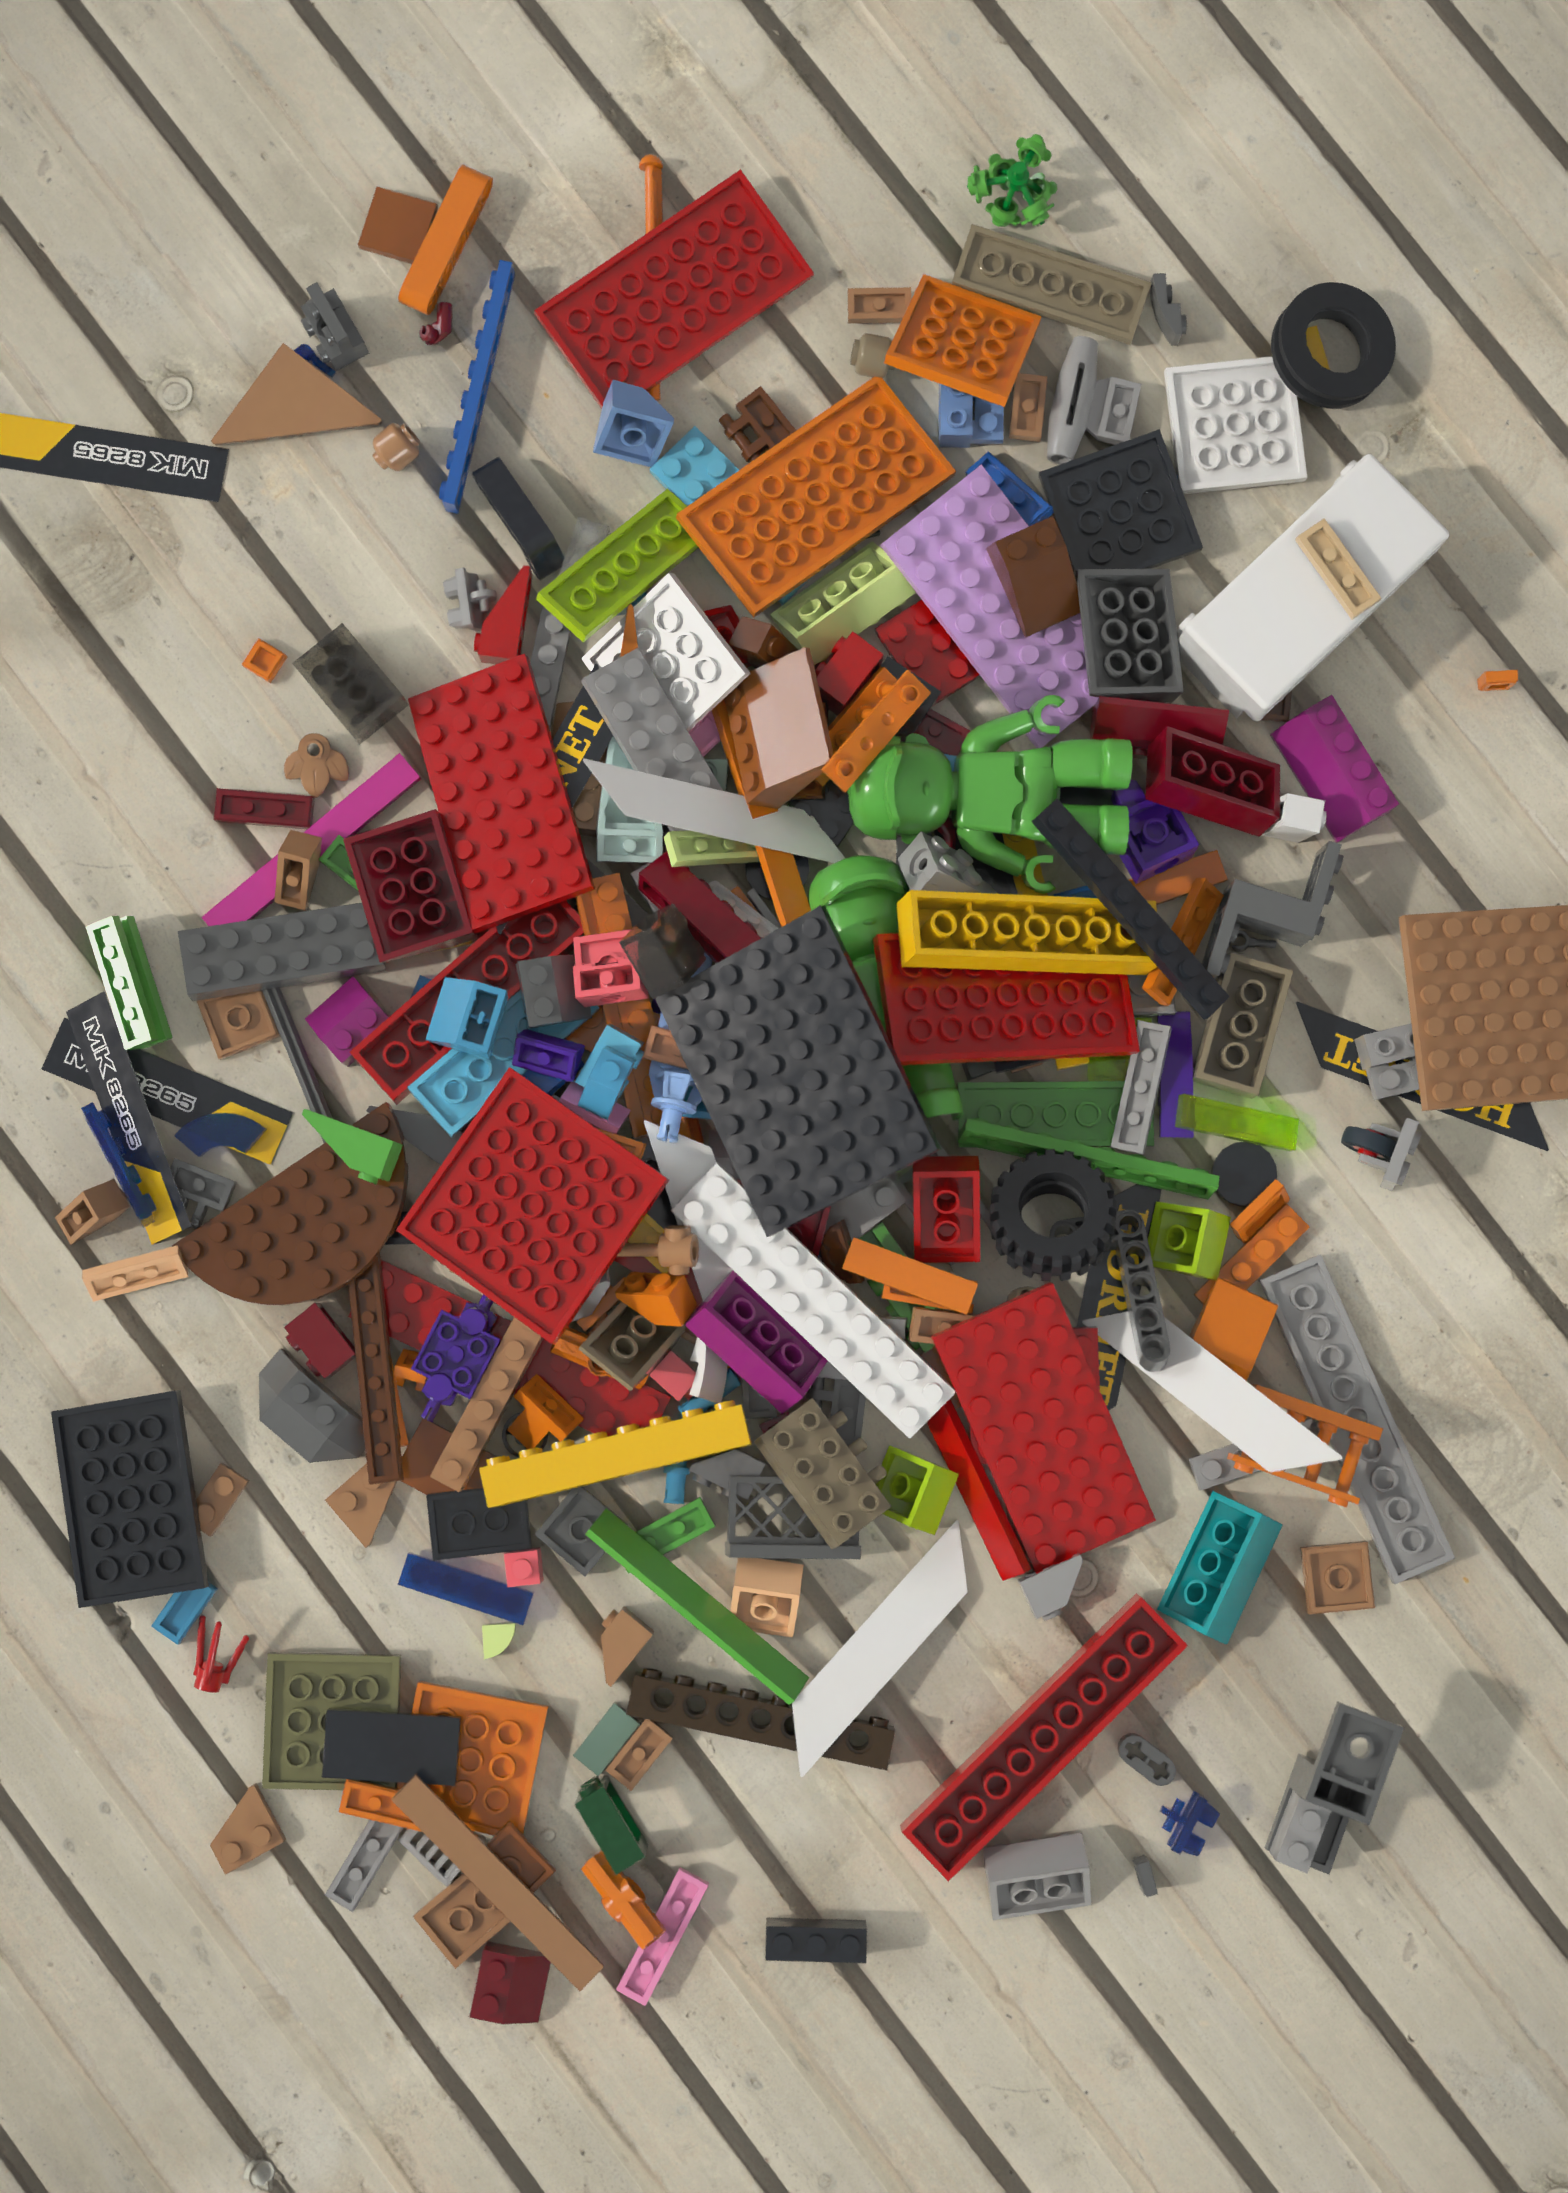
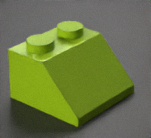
M1156 1201L1148 1237L1153 1267L1188 1276L1217 1280L1231 1217L1210 1209Z
M889 1445L882 1462V1466L887 1471V1476L876 1483V1486L891 1505L882 1514L909 1527L935 1535L959 1474Z

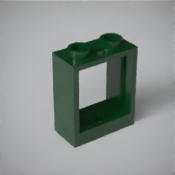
M595 1776L582 1784L574 1805L614 1873L617 1875L645 1857L648 1843L608 1776L601 1780L598 1776Z

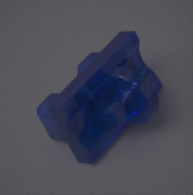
M1193 1791L1182 1814L1180 1813L1186 1802L1179 1798L1176 1799L1172 1808L1162 1805L1160 1812L1167 1816L1162 1826L1163 1829L1171 1833L1177 1822L1167 1845L1178 1854H1181L1183 1851L1199 1856L1206 1840L1192 1832L1197 1821L1212 1828L1220 1815L1218 1810L1210 1805L1202 1794Z

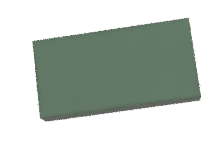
M616 1702L613 1703L573 1754L578 1761L598 1777L641 1723L635 1717L626 1715L627 1711Z

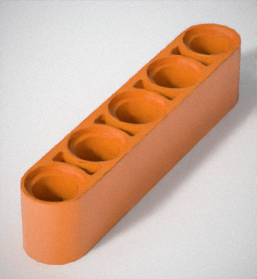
M460 166L401 286L398 296L399 303L426 315H430L433 312L490 195L493 185L492 177L468 166Z

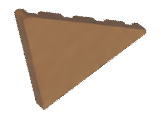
M282 343L212 438L211 442L217 446L227 443L264 440L266 438L311 434L313 432L380 425L383 420L285 343Z

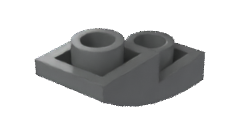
M1156 273L1152 276L1150 298L1155 318L1170 345L1178 346L1182 334H1186L1187 318L1186 315H1181L1180 303L1171 304L1172 285H1167L1166 273Z

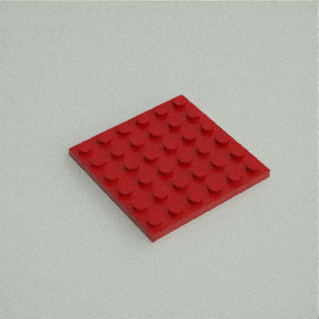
M509 1067L396 1231L546 1341L555 1345L670 1180Z

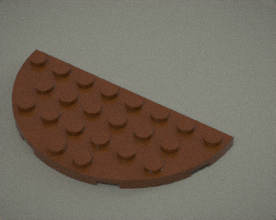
M383 1103L351 1125L403 1144L389 1182L378 1179L377 1184L358 1178L360 1171L349 1168L330 1145L325 1142L173 1244L172 1247L178 1245L183 1262L202 1281L228 1296L246 1302L264 1305L297 1304L320 1299L345 1287L359 1277L377 1259L378 1253L384 1247L389 1236L392 1237L406 1199L408 1163H406L403 1143L404 1136L390 1103Z

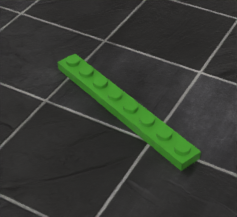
M967 1118L959 1131L958 1143L1022 1158H1026V1154L1034 1151L1037 1152L1038 1156L1045 1155V1149H1055V1154L1064 1155V1150L1074 1152L1075 1159L1080 1160L1084 1156L1091 1160V1168L1094 1170L1096 1167H1099L1106 1177L1208 1200L1219 1186L1220 1176L1209 1174L1204 1169L1195 1168L1191 1170L1178 1167L1176 1163L1170 1161L1156 1162L1148 1160L1145 1156L1139 1154L1126 1155L1117 1153L1109 1147L1095 1148L1086 1146L1078 1140L1064 1141L1053 1138L1047 1133H1029L1021 1131L1020 1128L1012 1125H994L982 1118Z

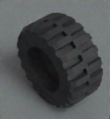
M1045 1149V1155L1038 1156L1036 1151L1026 1154V1161L1022 1162L1020 1159H1016L1010 1164L1009 1172L1003 1171L998 1178V1186L993 1188L991 1194L990 1232L992 1239L996 1240V1249L1000 1256L1007 1255V1264L1013 1269L1021 1266L1023 1268V1275L1032 1278L1034 1273L1041 1275V1281L1051 1282V1276H1059L1060 1281H1066L1071 1279V1273L1076 1272L1078 1276H1081L1088 1272L1090 1264L1096 1266L1103 1259V1252H1108L1112 1244L1116 1225L1117 1200L1113 1199L1114 1189L1111 1183L1105 1182V1173L1099 1167L1093 1170L1091 1168V1160L1084 1156L1080 1160L1075 1159L1074 1152L1064 1150V1155L1055 1154V1149ZM1059 1194L1070 1198L1081 1208L1084 1213V1222L1079 1229L1069 1235L1046 1237L1034 1232L1025 1224L1021 1215L1022 1208L1037 1196Z

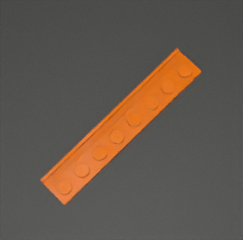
M620 873L593 878L595 890L575 897L584 936L633 929ZM650 999L601 1005L606 1025L611 1023L643 1041L644 1044L640 1050L645 1051L651 1026H656ZM642 1058L637 1069L632 1068L627 1079L629 1083L623 1092L625 1107L631 1110L628 1120L634 1138L647 1134L644 1125L645 1120L660 1126L663 1112L651 1105L652 1098H654L649 1077L651 1060Z

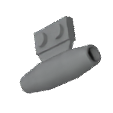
M1078 336L1073 339L1059 372L1049 417L1047 459L1055 464L1060 465L1074 459L1085 430L1095 437L1097 441L1116 445L1130 440L1142 384L1115 377L1097 380L1098 342L1090 337Z

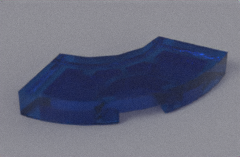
M216 1113L202 1116L189 1122L174 1136L198 1157H202L209 1150L221 1146L234 1147L246 1154L265 1133L267 1128L245 1116L231 1113Z

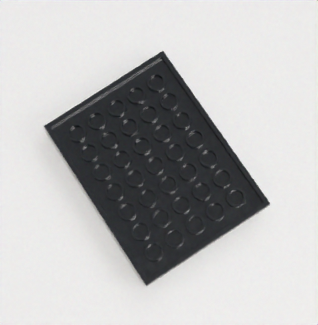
M820 905L655 998L766 1237L773 1236L942 1149L826 906Z

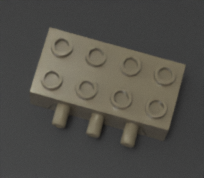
M811 1398L753 1442L829 1547L834 1549L891 1507L876 1486L877 1482L887 1476V1471L882 1465H878L867 1473L856 1458V1456L867 1449L866 1442L862 1438H858L847 1446L836 1431L848 1421L847 1416L844 1412L839 1411L827 1419L814 1399Z

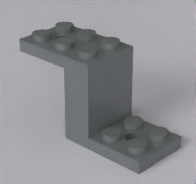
M1328 841L1316 852L1302 900L1238 879H1234L1224 889V896L1220 902L1202 960V965L1214 979L1220 978L1221 973L1225 974L1231 955L1226 954V951L1231 942H1235L1239 928L1300 947L1309 940H1313L1315 935L1319 936L1325 917L1320 916L1324 904H1329L1334 891V886L1330 885L1333 874H1338L1344 856L1339 854L1342 844Z
M1337 1701L1317 1759L1314 1760L1298 1753L1265 1849L1269 1851L1290 1795L1292 1790H1294L1305 1801L1331 1810L1310 1865L1311 1868L1330 1874L1349 1819L1351 1818L1370 1825L1404 1727ZM1356 1738H1365L1368 1748L1362 1756H1354L1351 1753L1350 1745Z

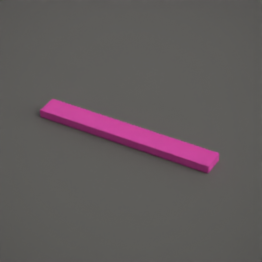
M399 753L303 833L322 837L321 857L338 835L344 839L354 836L419 782L421 777ZM278 854L201 917L208 926L252 920L275 901Z

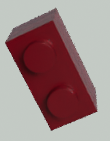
M313 1303L284 1327L289 1333L285 1337L295 1351L302 1350L309 1359L306 1365L316 1377L322 1375L324 1379L331 1378L356 1358L355 1346L321 1303Z

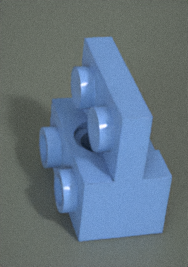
M939 384L938 447L970 448L971 444H1003V406ZM973 400H974V404H975L974 420H973Z

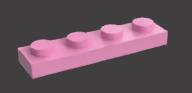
M679 1867L655 1913L666 1931L646 1949L642 1950L638 1945L616 1988L618 1992L646 2006L709 1886V1882Z

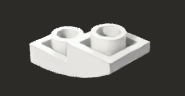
M697 1337L690 1360L699 1363L689 1395L710 1402L721 1403L728 1364Z

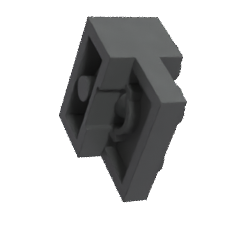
M318 282L308 286L306 289L311 299L306 301V304L300 306L305 315L301 322L309 337L316 335L320 345L316 346V349L325 364L331 362L335 371H338L369 354L364 340L335 289L333 288L323 293Z

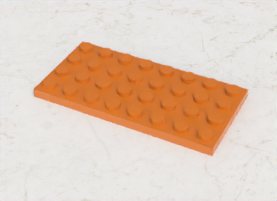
M874 376L678 512L676 519L754 618L953 478L956 470L883 378Z

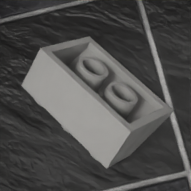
M1082 1833L1072 1835L1061 1834L1052 1838L1029 1839L1020 1843L996 1844L992 1847L983 1848L993 1920L1091 1905L1090 1871Z

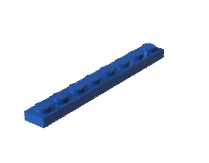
M500 260L498 270H493L491 273L489 287L492 290L490 300H485L482 318L485 319L483 330H478L475 349H478L476 361L471 360L468 370V379H471L469 391L464 390L462 394L461 409H464L462 420L456 421L453 437L457 441L454 451H449L446 462V469L449 470L447 481H442L439 491V499L442 500L445 510L456 514L459 513L515 279L513 263Z

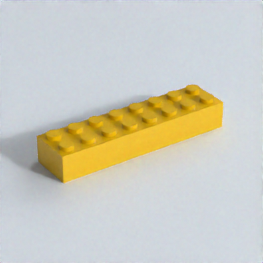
M909 890L896 903L902 967L1147 975L1157 967L1098 898ZM1146 900L1157 912L1156 901Z
M734 1400L714 1404L715 1411L704 1413L701 1408L682 1412L683 1419L671 1421L669 1416L649 1420L650 1427L639 1429L638 1424H631L617 1428L618 1434L607 1437L606 1432H598L584 1436L585 1442L576 1445L574 1440L570 1439L551 1444L553 1450L543 1452L542 1448L538 1447L520 1451V1458L511 1460L510 1456L506 1455L487 1459V1466L479 1468L488 1508L500 1507L750 1446L752 1441L744 1407L741 1404L736 1405Z

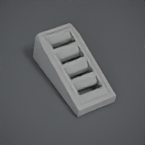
M407 1829L398 1841L447 1887L460 1872V1869L453 1863L446 1871L442 1865L447 1861L448 1857L443 1853L437 1862L433 1860L432 1856L439 1848L433 1844L428 1852L425 1853L422 1847L429 1838L424 1834L419 1842L415 1844L412 1839L418 1831Z

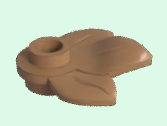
M310 733L304 736L299 742L298 750L291 753L284 764L286 779L301 778L304 789L314 798L319 797L325 791L330 778L339 781H347L349 778V768L342 753L331 749L327 738L319 733ZM311 743L319 746L320 752L318 755L309 753L308 748Z

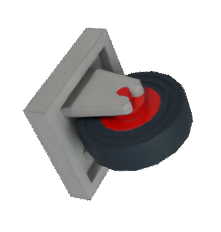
M1406 1118L1401 1132L1375 1123L1371 1124L1370 1129L1348 1126L1344 1130L1341 1143L1360 1155L1358 1162L1385 1172L1380 1187L1393 1191L1396 1184L1402 1186L1411 1164L1405 1161L1407 1153L1414 1155L1422 1132L1416 1131L1419 1124L1418 1121Z

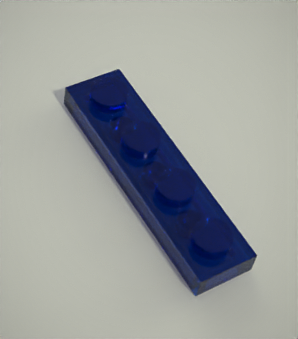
M93 1102L82 1107L83 1116L142 1227L144 1228L154 1223L155 1220L152 1212L156 1211L157 1208L149 1193L142 1195L137 1185L142 1180L134 1165L127 1167L122 1157L127 1152L119 1137L112 1139L107 1129L112 1127V1124L104 1109L97 1111Z
M409 1552L398 1582L400 1586L520 1625L525 1624L535 1593L517 1586L507 1587V1583L443 1562L433 1561V1559Z

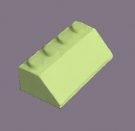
M872 541L770 615L786 638L799 650L804 647L810 648L813 664L816 665L829 657L833 647L842 636L847 639L852 631L858 635L867 627L879 622L881 617L895 607L903 605L916 592L886 552Z

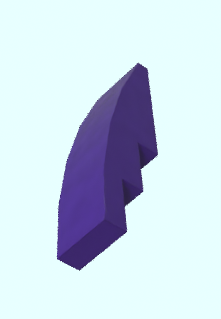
M1176 1011L1175 1015L1157 1016V1024L1171 1026L1172 1028L1158 1090L1159 1138L1192 1139L1194 1138L1191 1018L1190 1011Z

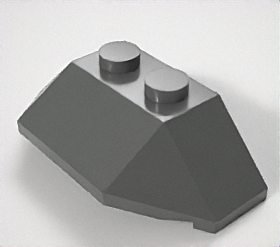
M279 1349L259 1373L260 1421L309 1463L359 1458L365 1451L362 1417L283 1349Z

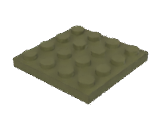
M269 1652L267 1654L262 1789L344 1790L346 1779L322 1778L327 1709L400 1713L401 1655ZM362 1780L397 1788V1782Z

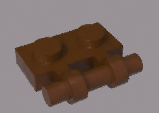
M761 386L736 404V410L741 417L734 421L726 413L719 419V423L725 429L724 434L730 441H735L742 450L741 455L747 463L758 458L766 448L768 450L796 431ZM749 426L759 437L753 443L743 433Z

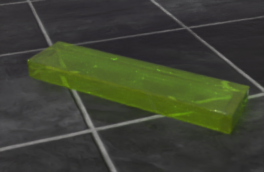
M1181 1094L1178 1098L1175 1127L1291 1152L1296 1150L1299 1119Z

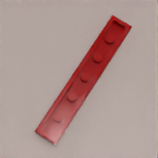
M949 1399L927 1421V1424L949 1470L959 1474L956 1485L1002 1581L1024 1574L1031 1570V1567L952 1401Z

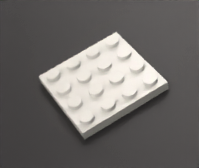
M1272 357L1165 368L1164 377L1176 474L1178 475L1183 494L1306 481L1307 471L1297 396L1280 378Z
M668 573L633 607L637 643L640 652L689 732L748 677L750 672L676 575ZM626 615L581 658L590 671H592L595 664H598L600 669L620 658Z

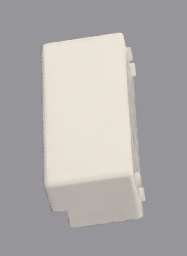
M1366 454L1358 462L1355 459L1352 460L1341 471V476L1323 496L1197 615L1191 613L1179 625L1177 638L1180 662L1236 719L1244 711L1253 721H1260L1431 558L1448 539L1449 531L1372 454ZM1324 518L1382 598L1378 603L1353 620H1351L1295 541L1298 535Z

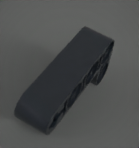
M499 456L471 473L478 487L521 548L529 566L539 581L567 564L552 532Z

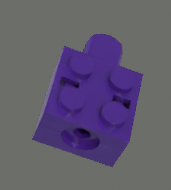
M1131 779L1127 789L1113 791L1111 801L1113 805H1123L1128 808V844L1125 854L1119 856L1136 885L1190 860L1199 847V843L1181 811L1145 800L1146 795L1136 780Z

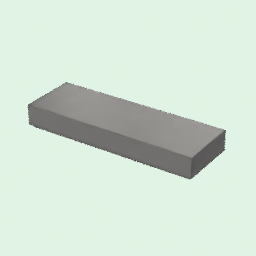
M369 1820L325 1893V1896L349 1911L354 1912L404 1827Z

